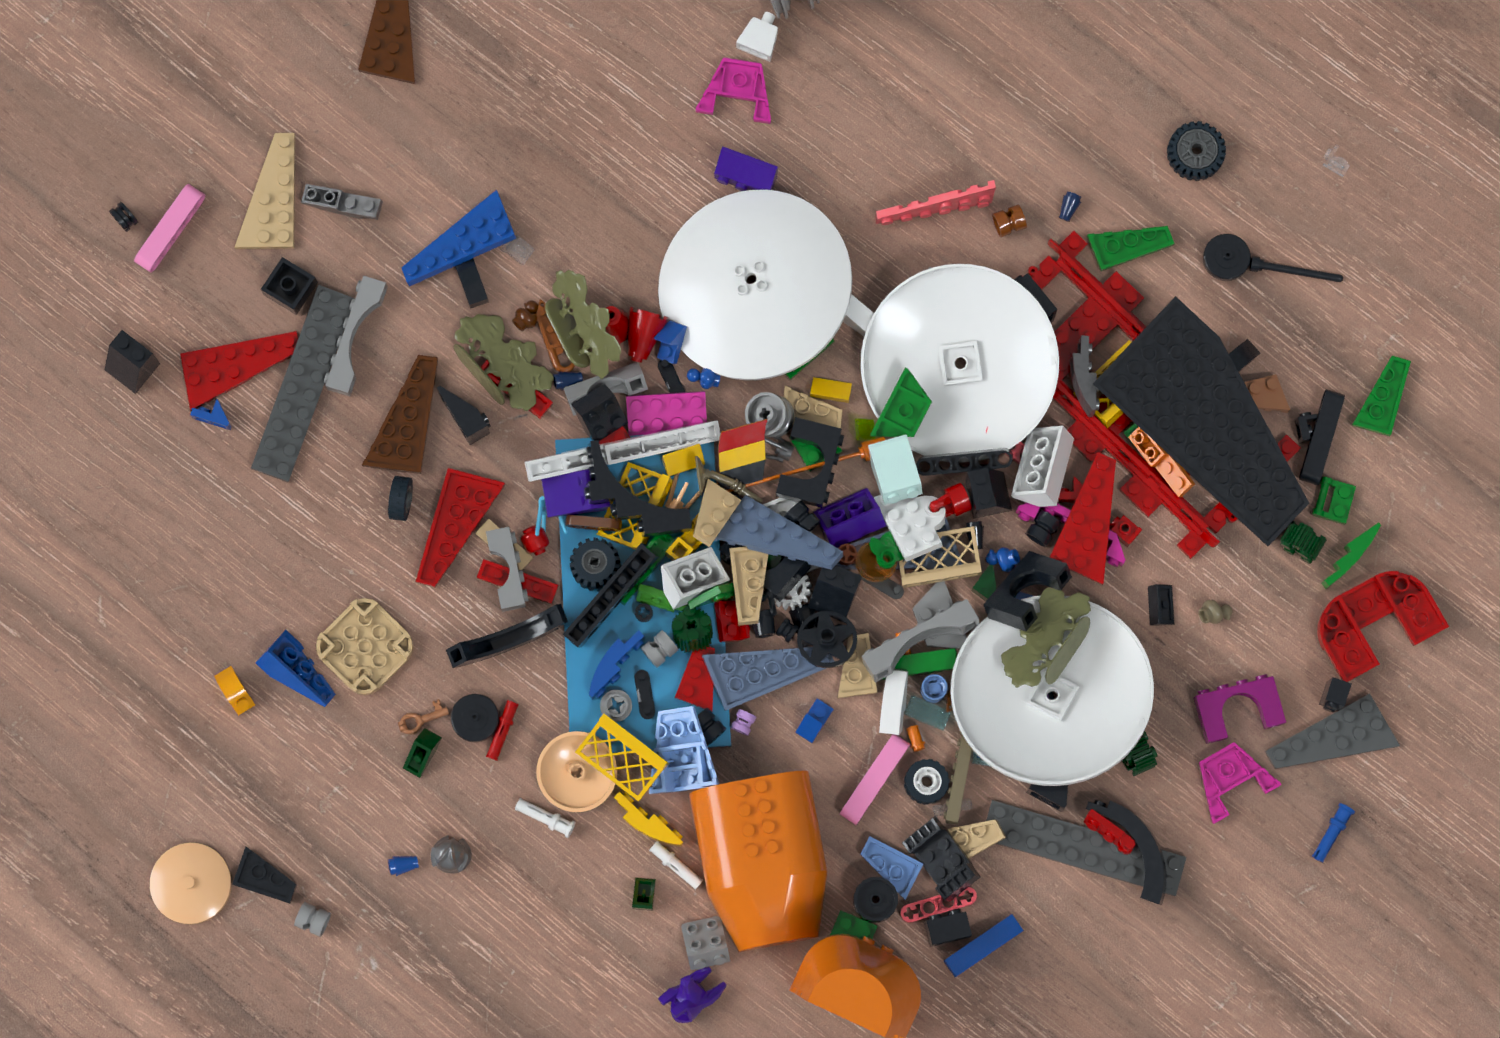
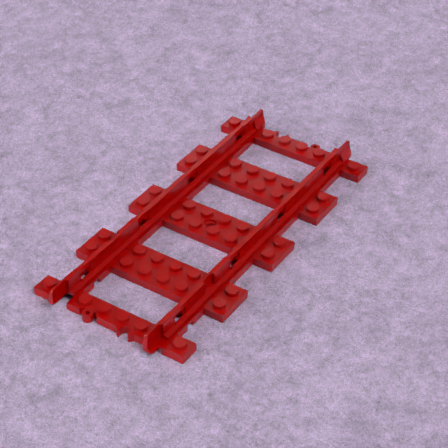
M1075 231L1060 245L1055 240L1050 239L1048 245L1060 256L1059 259L1055 262L1048 255L1039 264V271L1037 267L1031 266L1027 273L1043 290L1061 272L1088 298L1054 332L1059 351V375L1053 400L1076 421L1067 430L1074 438L1073 446L1090 463L1095 459L1098 452L1101 453L1105 449L1128 471L1132 477L1119 491L1147 518L1161 504L1172 515H1175L1179 522L1190 531L1176 546L1189 559H1192L1206 543L1212 548L1220 543L1207 528L1216 534L1226 524V518L1230 523H1234L1237 518L1220 502L1203 517L1183 497H1178L1155 467H1151L1148 462L1119 436L1132 422L1125 413L1109 428H1106L1095 415L1093 417L1087 416L1078 399L1073 395L1074 391L1062 381L1070 373V359L1073 353H1078V341L1081 335L1089 336V343H1092L1093 350L1116 326L1132 341L1139 335L1132 328L1133 326L1140 333L1145 329L1146 325L1132 313L1144 300V297L1117 271L1103 284L1096 279L1075 258L1088 245ZM1073 268L1079 275H1081L1082 279L1071 269ZM1063 395H1064L1067 399H1069L1074 405L1072 406V405L1063 397ZM1099 402L1098 412L1102 414L1107 409V402ZM1288 435L1278 443L1287 462L1301 449ZM1120 450H1121L1126 456H1128L1131 460L1129 461V460L1120 452ZM1181 510L1187 513L1192 518V521Z

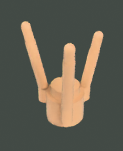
M676 474L665 507L689 509L699 498L700 492L698 491L683 507L684 503L681 502V499L689 483L685 482L677 499H673L679 474Z

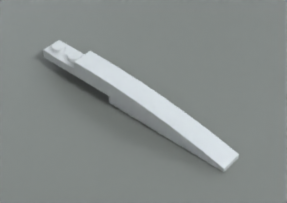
M718 420L599 445L606 465L679 450L696 444L701 445L719 441L721 433ZM586 447L525 461L528 481L531 482L589 469L591 467V460L587 459Z

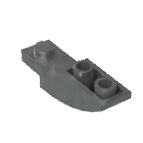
M306 184L301 203L359 219L364 217L378 220L383 201L377 198L344 193L338 189Z
M1081 335L1078 341V353H1073L1070 359V374L1080 405L1088 417H1093L1095 411L1099 410V399H1096V392H1099V389L1093 384L1096 381L1097 373H1091L1092 362L1089 361V355L1092 353V343H1089V336Z

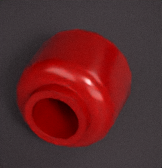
M536 525L522 531L523 534L520 540L527 553H534L537 556L546 552L545 547L550 542L542 527H540L539 536L535 535Z

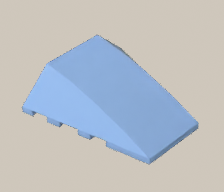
M690 706L658 711L655 734L657 744L654 752L667 761L669 765L658 776L652 787L649 788V794L681 792L718 785L719 781L695 707ZM656 768L651 770V777L656 773Z

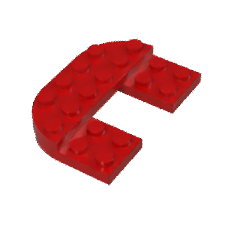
M1399 571L1382 572L1338 595L1327 604L1318 621V640L1322 650H1325L1341 680L1349 682L1380 665L1361 629L1394 612L1413 646L1449 627L1430 592L1419 579Z

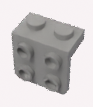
M719 916L682 924L681 928L691 970L730 962L722 921Z

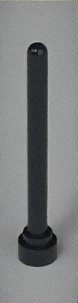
M1251 256L1249 271L1252 272L1264 269L1334 282L1343 281V276L1340 274L1264 262V259H1260L1258 256Z

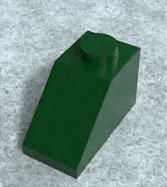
M424 728L414 740L403 769L420 778L434 756L442 737Z

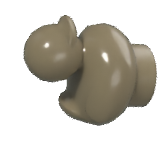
M1215 600L1205 601L1202 608L1198 611L1203 623L1210 622L1213 624L1220 623L1223 618L1230 620V616L1233 613L1229 605L1225 604L1220 607Z

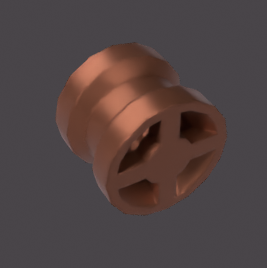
M851 544L841 545L838 549L843 551V557L839 560V563L849 566L856 560V548Z

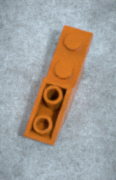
M1140 427L1128 437L1148 464L1158 470L1178 497H1183L1195 485L1186 470Z

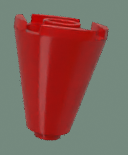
M608 306L606 308L609 309V324L605 331L614 336L620 345L628 339L629 315L621 308Z
M630 307L628 355L631 356L632 361L642 363L643 360L648 359L657 342L654 338L666 325L668 317L664 316L663 319H660L661 315L641 309L634 312L635 308Z

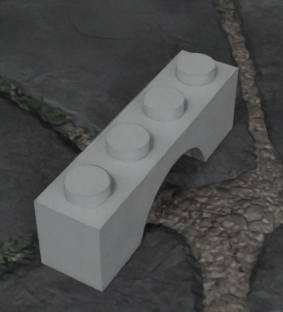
M638 362L610 371L603 379L596 376L564 388L573 416L576 413L571 404L603 384L613 393H625L629 396L648 390Z
M510 527L486 531L490 553L502 557L508 563L510 569L508 580L502 587L497 589L502 612L526 607L525 602L529 601L527 590L522 589L521 582H525L523 570H518L517 563H520L521 560L519 551L514 550L513 544L517 543L515 531L511 532Z

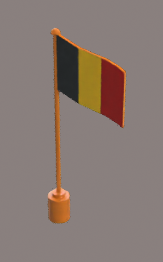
M768 419L722 431L719 437V473L734 480L738 479L746 487L778 479L781 474L788 476L824 466L825 461L763 478L766 460L764 435ZM885 437L861 442V447H858L859 452L841 456L838 461L859 455L861 459L865 458L866 462L870 461L868 445L884 441ZM718 481L717 485L728 492L733 491L730 489V486Z

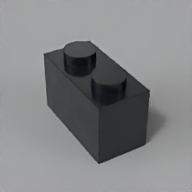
M1332 677L1325 684L1319 705L1324 706L1323 709L1329 712L1339 711L1346 704L1352 683Z

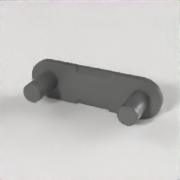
M868 568L859 571V575L862 576L861 580L889 597L900 599L903 596V587L879 572L869 570Z

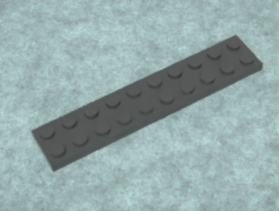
M321 285L317 286L253 460L252 470L289 482L325 384L326 373L330 370L331 358L333 354H336L338 338L344 332L343 324L345 318L350 315V303L355 298Z
M994 800L991 801L986 821L998 820L1007 837L996 844L1144 887V860L1137 842L1130 854H1123V852L1118 851L1117 845L1107 842L1097 831ZM1162 850L1167 874L1165 894L1176 896L1187 857Z

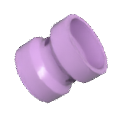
M738 709L736 721L732 722L730 728L748 736L751 731L750 726L757 717Z

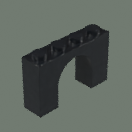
M795 417L791 440L809 444L819 449L824 457L825 464L822 471L811 479H799L781 474L776 497L796 502L802 500L804 504L819 508L823 507V503L827 504L830 495L827 487L828 484L832 485L835 473H832L833 465L837 466L840 455L836 453L838 446L842 447L845 436L841 434V428Z
M725 542L719 548L722 554L721 559L730 566V548L746 546L738 544L733 546ZM786 556L776 567L766 570L764 594L771 600L775 598L781 602L812 566L807 561L799 559L794 561Z
M1029 551L983 604L988 618L1027 631L1038 617L1033 604L1016 599V595L1022 589L1038 584L1061 591L1072 578L1067 563Z

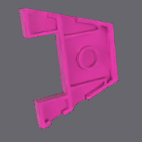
M723 57L708 88L696 106V112L713 115L716 96L756 102L754 122L771 124L762 64Z
M1235 742L1199 762L1213 824L1230 815L1219 796L1248 779L1255 777L1264 794L1281 786L1277 779L1256 763Z

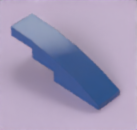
M1011 914L945 959L944 963L952 975L957 977L1024 930L1013 914Z

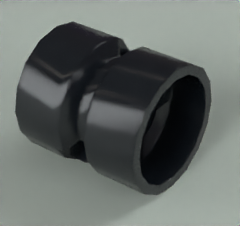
M802 500L795 504L784 516L809 532L813 531L821 522L814 513L808 512L809 508Z
M1040 510L1034 519L1035 524L1030 525L1025 535L1038 545L1047 547L1053 538L1051 534L1056 533L1062 523L1048 512Z
M706 708L697 715L707 746L713 743L727 729L720 721L714 720L715 715L709 708Z

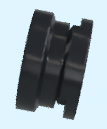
M121 201L115 209L109 210V213L126 232L130 230L132 225L139 223Z

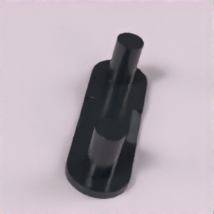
M660 360L658 362V369L669 393L685 392L673 364L667 360Z
M639 670L634 678L640 714L644 719H651L655 715L650 677L647 671Z

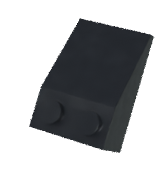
M437 387L441 399L469 445L490 434L489 427L491 425L484 412L480 414L474 406L445 388Z

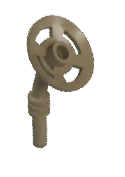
M695 456L700 496H703L707 479L710 480L711 478L730 486V489L737 492L738 495H747L759 503L763 502L760 497L748 490L745 484L742 485V482H739L738 479L734 480L713 470L705 469L699 457Z

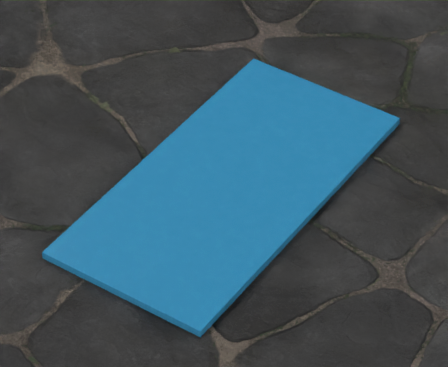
M633 435V436H630V437L632 438V437H637V436H642V435ZM591 438L555 440L556 455L588 447L592 440ZM714 442L701 444L705 461L704 468L716 472ZM678 450L607 465V467L618 482H620L628 462L661 475H667L661 458L665 454ZM632 468L628 475L630 482L640 478L639 472ZM696 468L679 473L673 499H677L685 482H688L689 485L681 499V502L684 503L683 507L699 491ZM653 476L645 479L648 488L655 486L658 478ZM643 481L632 485L635 494L646 490ZM630 487L625 488L632 494ZM647 493L638 497L645 502H649L650 499ZM668 493L667 498H666V500H665V502H664V504H663V507H665V504H666V502H667V500H668V497H669V493ZM699 496L689 508L691 521L700 511L703 496ZM607 510L575 515L604 518ZM628 519L621 520V530L630 526ZM631 519L632 524H635L640 519ZM559 521L563 610L568 620L564 624V631H566L599 593L597 589L589 591L587 587L585 589L582 588L580 583L578 584L573 577L570 569V556L573 555V549L579 547L578 543L582 542L584 544L586 543L585 539L588 538L590 541H593V537L598 538L599 541L605 539L607 543L610 542L613 545L614 549L616 548L621 566L635 550L598 536V530L566 527L568 533L565 534ZM632 529L622 533L623 539L630 543L634 537ZM604 531V533L609 535L615 533L613 531ZM684 532L673 533L669 535L676 540L678 536L681 537L684 534ZM650 536L646 545H648L649 542H650L655 536ZM720 540L714 541L710 547H712L721 563ZM702 543L701 546L696 550V552L707 549L709 547ZM666 556L643 585H650L656 589L663 590L661 566L672 560ZM637 591L625 606L619 603L582 647L577 648L565 637L569 732L582 731L590 733L603 715L600 710L602 697L611 690H621L629 695L632 701V710L626 719L616 723L654 751L657 744L655 734L658 711L694 706L675 699L692 650L684 653V650L681 651L679 648L671 657H665L666 661L658 668L646 657L641 648L637 651L632 650L628 654L630 658L621 665L619 663L617 665L621 669L619 680L613 685L609 683L605 687L606 692L600 698L595 697L592 700L589 696L594 673L603 656L618 638L625 644L639 630L645 637L643 640L644 646L649 641L653 642L654 637L663 630L675 643L672 633L673 618H676L675 615H679L678 612L682 611L675 610L671 612L651 606L653 610L651 620L640 622L635 616L636 607L642 604L636 600ZM715 602L696 607L697 610H704L711 618L713 638H711L712 643L709 644L710 647L715 648V654L726 653L725 642H719ZM641 608V612H638V615H642L643 618L650 614V611H646L645 608ZM639 670L647 671L650 677L655 715L651 719H644L640 714L634 678ZM713 684L712 713L715 715L714 720L720 721L727 729L707 747H731L729 710L724 711ZM612 698L613 706L610 709H615L620 714V706L624 702L617 703ZM694 706L697 715L700 714L703 710H705L697 706ZM600 727L596 732V736L601 740H608L607 731ZM610 734L611 739H615V737L612 734ZM621 741L611 742L612 753L624 752ZM626 746L627 751H632L630 748Z

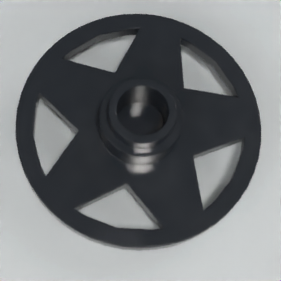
M821 611L812 614L801 624L797 635V644L801 655L812 665L821 668H834L847 662L854 654L857 646V632L852 622L844 615L834 611ZM830 616L842 620L847 625L834 627ZM818 618L817 629H805L811 621ZM853 635V644L848 653L843 641ZM801 641L813 645L811 657L804 650ZM829 654L839 659L831 663L821 662Z

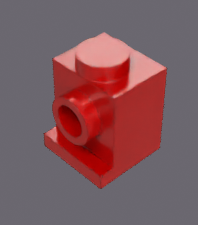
M1125 515L1121 518L1117 516L1110 524L1113 527L1111 531L1117 534L1119 541L1127 548L1142 531L1140 527L1136 526ZM1123 525L1128 527L1127 532L1122 531L1121 527Z

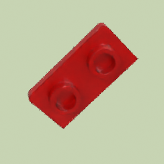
M736 601L715 602L719 642H735L750 638L749 625L738 626Z

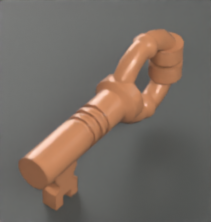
M439 699L437 703L433 701L432 703L435 707L433 712L422 716L416 713L404 715L400 722H398L400 732L410 735L415 734L424 723L449 715L447 707L442 708L440 706ZM415 718L417 727L408 730L406 720Z

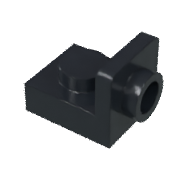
M1311 412L1299 414L1300 417L1295 420L1299 444L1307 443L1311 439L1312 428L1307 423L1314 422L1318 418L1317 414L1311 415Z

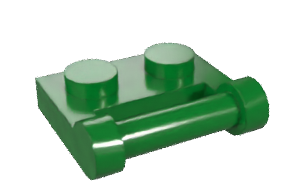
M1322 476L1317 503L1311 515L1345 525L1356 486ZM1330 486L1334 488L1328 512H1325L1323 507Z

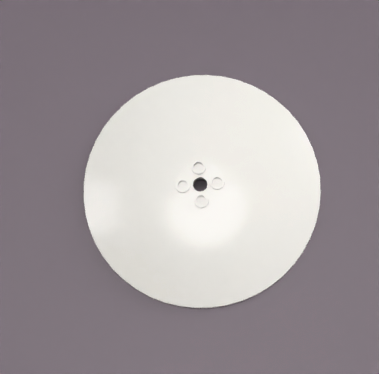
M741 191L719 198L703 207L681 227L673 238L665 254L659 276L658 294L661 314L663 318L664 316L668 317V321L671 320L687 326L681 350L699 366L711 369L715 374L731 379H769L784 375L803 366L816 357L833 339L849 307L852 293V267L846 245L838 230L815 206L799 197L780 191ZM750 275L756 276V281L753 284L746 282Z
M949 264L927 269L908 278L891 291L881 302L873 314L864 336L861 350V377L868 402L879 419L905 367L910 370L932 401L915 436L908 437L911 450L923 456L998 448L1010 449L1029 435L1047 412L1057 386L1059 351L1056 336L1046 312L1034 296L1021 284L1009 276L987 267L972 264ZM959 357L966 360V366L963 369H958L955 366V361ZM981 455L979 457V460L987 459L989 457L986 455ZM966 457L959 459V462H970Z
M1041 596L1021 599L1033 604L1036 613L1040 612L1038 600ZM1088 601L1091 611L1084 616L1078 617L1076 623L1082 617H1089V631L1059 678L1050 685L1045 680L1047 667L1040 671L1041 682L1033 687L1024 684L1016 688L1012 684V678L1005 675V665L1002 663L1001 654L1011 647L1022 646L1027 642L1025 638L1020 636V629L986 617L970 633L962 645L953 667L951 678L952 708L959 730L966 742L993 769L1008 777L1029 784L1042 786L1070 785L1092 779L1108 771L1124 759L1136 746L1145 731L1152 711L1154 699L1152 669L1147 654L1137 636L1120 618L1107 609ZM1067 619L1066 622H1068V623L1071 624V623H1072V620H1071V619ZM1072 630L1064 632L1063 643ZM1055 645L1050 648L1048 652L1050 660L1053 659L1060 646ZM1042 654V658L1046 659V655ZM1035 661L1033 666H1041V663L1045 664V661ZM1051 691L1058 694V697L1054 700L1047 698V694Z

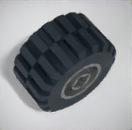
M593 537V541H590L589 538L585 539L586 543L580 542L578 543L579 547L573 549V555L570 556V569L575 581L578 584L580 583L582 588L585 589L587 587L589 591L597 589L598 592L621 567V561L616 548L614 549L610 542L607 543L605 539L599 541L598 538Z

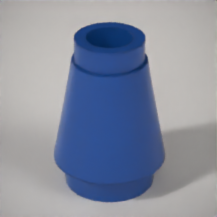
M393 856L392 859H388L391 875L398 876L419 868L417 856Z

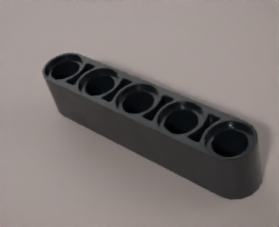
M1328 389L1325 390L1299 480L1319 485L1345 399L1344 394Z
M1008 448L928 455L920 457L916 467L918 474L922 476L969 472L984 468H1006L1013 461V453ZM1001 453H1006L1009 455L1010 460L1002 463L998 457ZM986 455L989 457L990 462L983 465L979 462V457ZM961 457L968 458L970 465L967 467L961 466L959 459ZM947 459L950 462V467L947 469L941 468L939 461ZM927 461L930 464V469L927 471L922 470L920 462Z

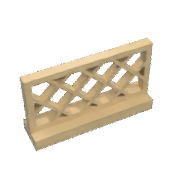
M974 526L937 532L940 540L943 536H949L954 541L948 549L943 546L940 547L946 551L940 560L930 555L931 552L926 553L920 564L913 559L910 560L918 566L913 573L905 574L904 566L907 562L899 561L903 588L982 575ZM971 532L972 540L967 546L958 540L962 533ZM956 542L965 548L960 557L950 551ZM967 550L975 555L976 562L966 563L962 560ZM948 553L957 559L955 564L949 567L942 563ZM928 557L937 562L932 570H927L922 566Z

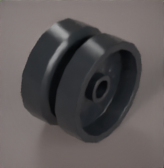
M870 877L863 880L857 886L853 896V906L856 913L863 920L870 923H880L887 920L895 912L898 905V894L895 887L888 880L881 877ZM873 896H875V898L877 896L879 897L880 900L878 903L872 902Z

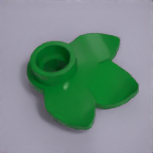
M890 531L882 535L880 539L874 537L870 539V550L876 556V561L880 567L889 569L897 561L904 559Z

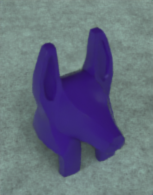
M710 967L697 970L681 978L679 985L669 988L658 998L663 1006L671 1001L670 1012L676 1022H692L702 1009L712 1005L725 990V982L718 984L708 991H705L701 986V981L712 972Z

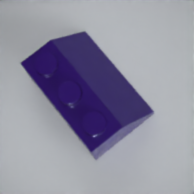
M722 146L714 178L723 185H728V183L734 185L740 191L773 190L777 179L778 166Z
M868 488L813 511L821 520L819 527L826 541L836 548L886 526L880 507Z

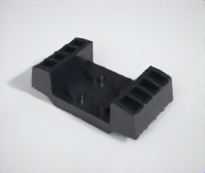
M936 816L902 842L909 854H915L918 860L923 863L924 868L938 885L935 889L946 901L950 902L981 878L968 856Z

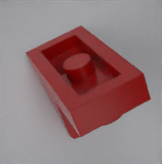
M1076 477L1072 479V492L1067 488H1061L1057 503H1075L1082 488V483Z

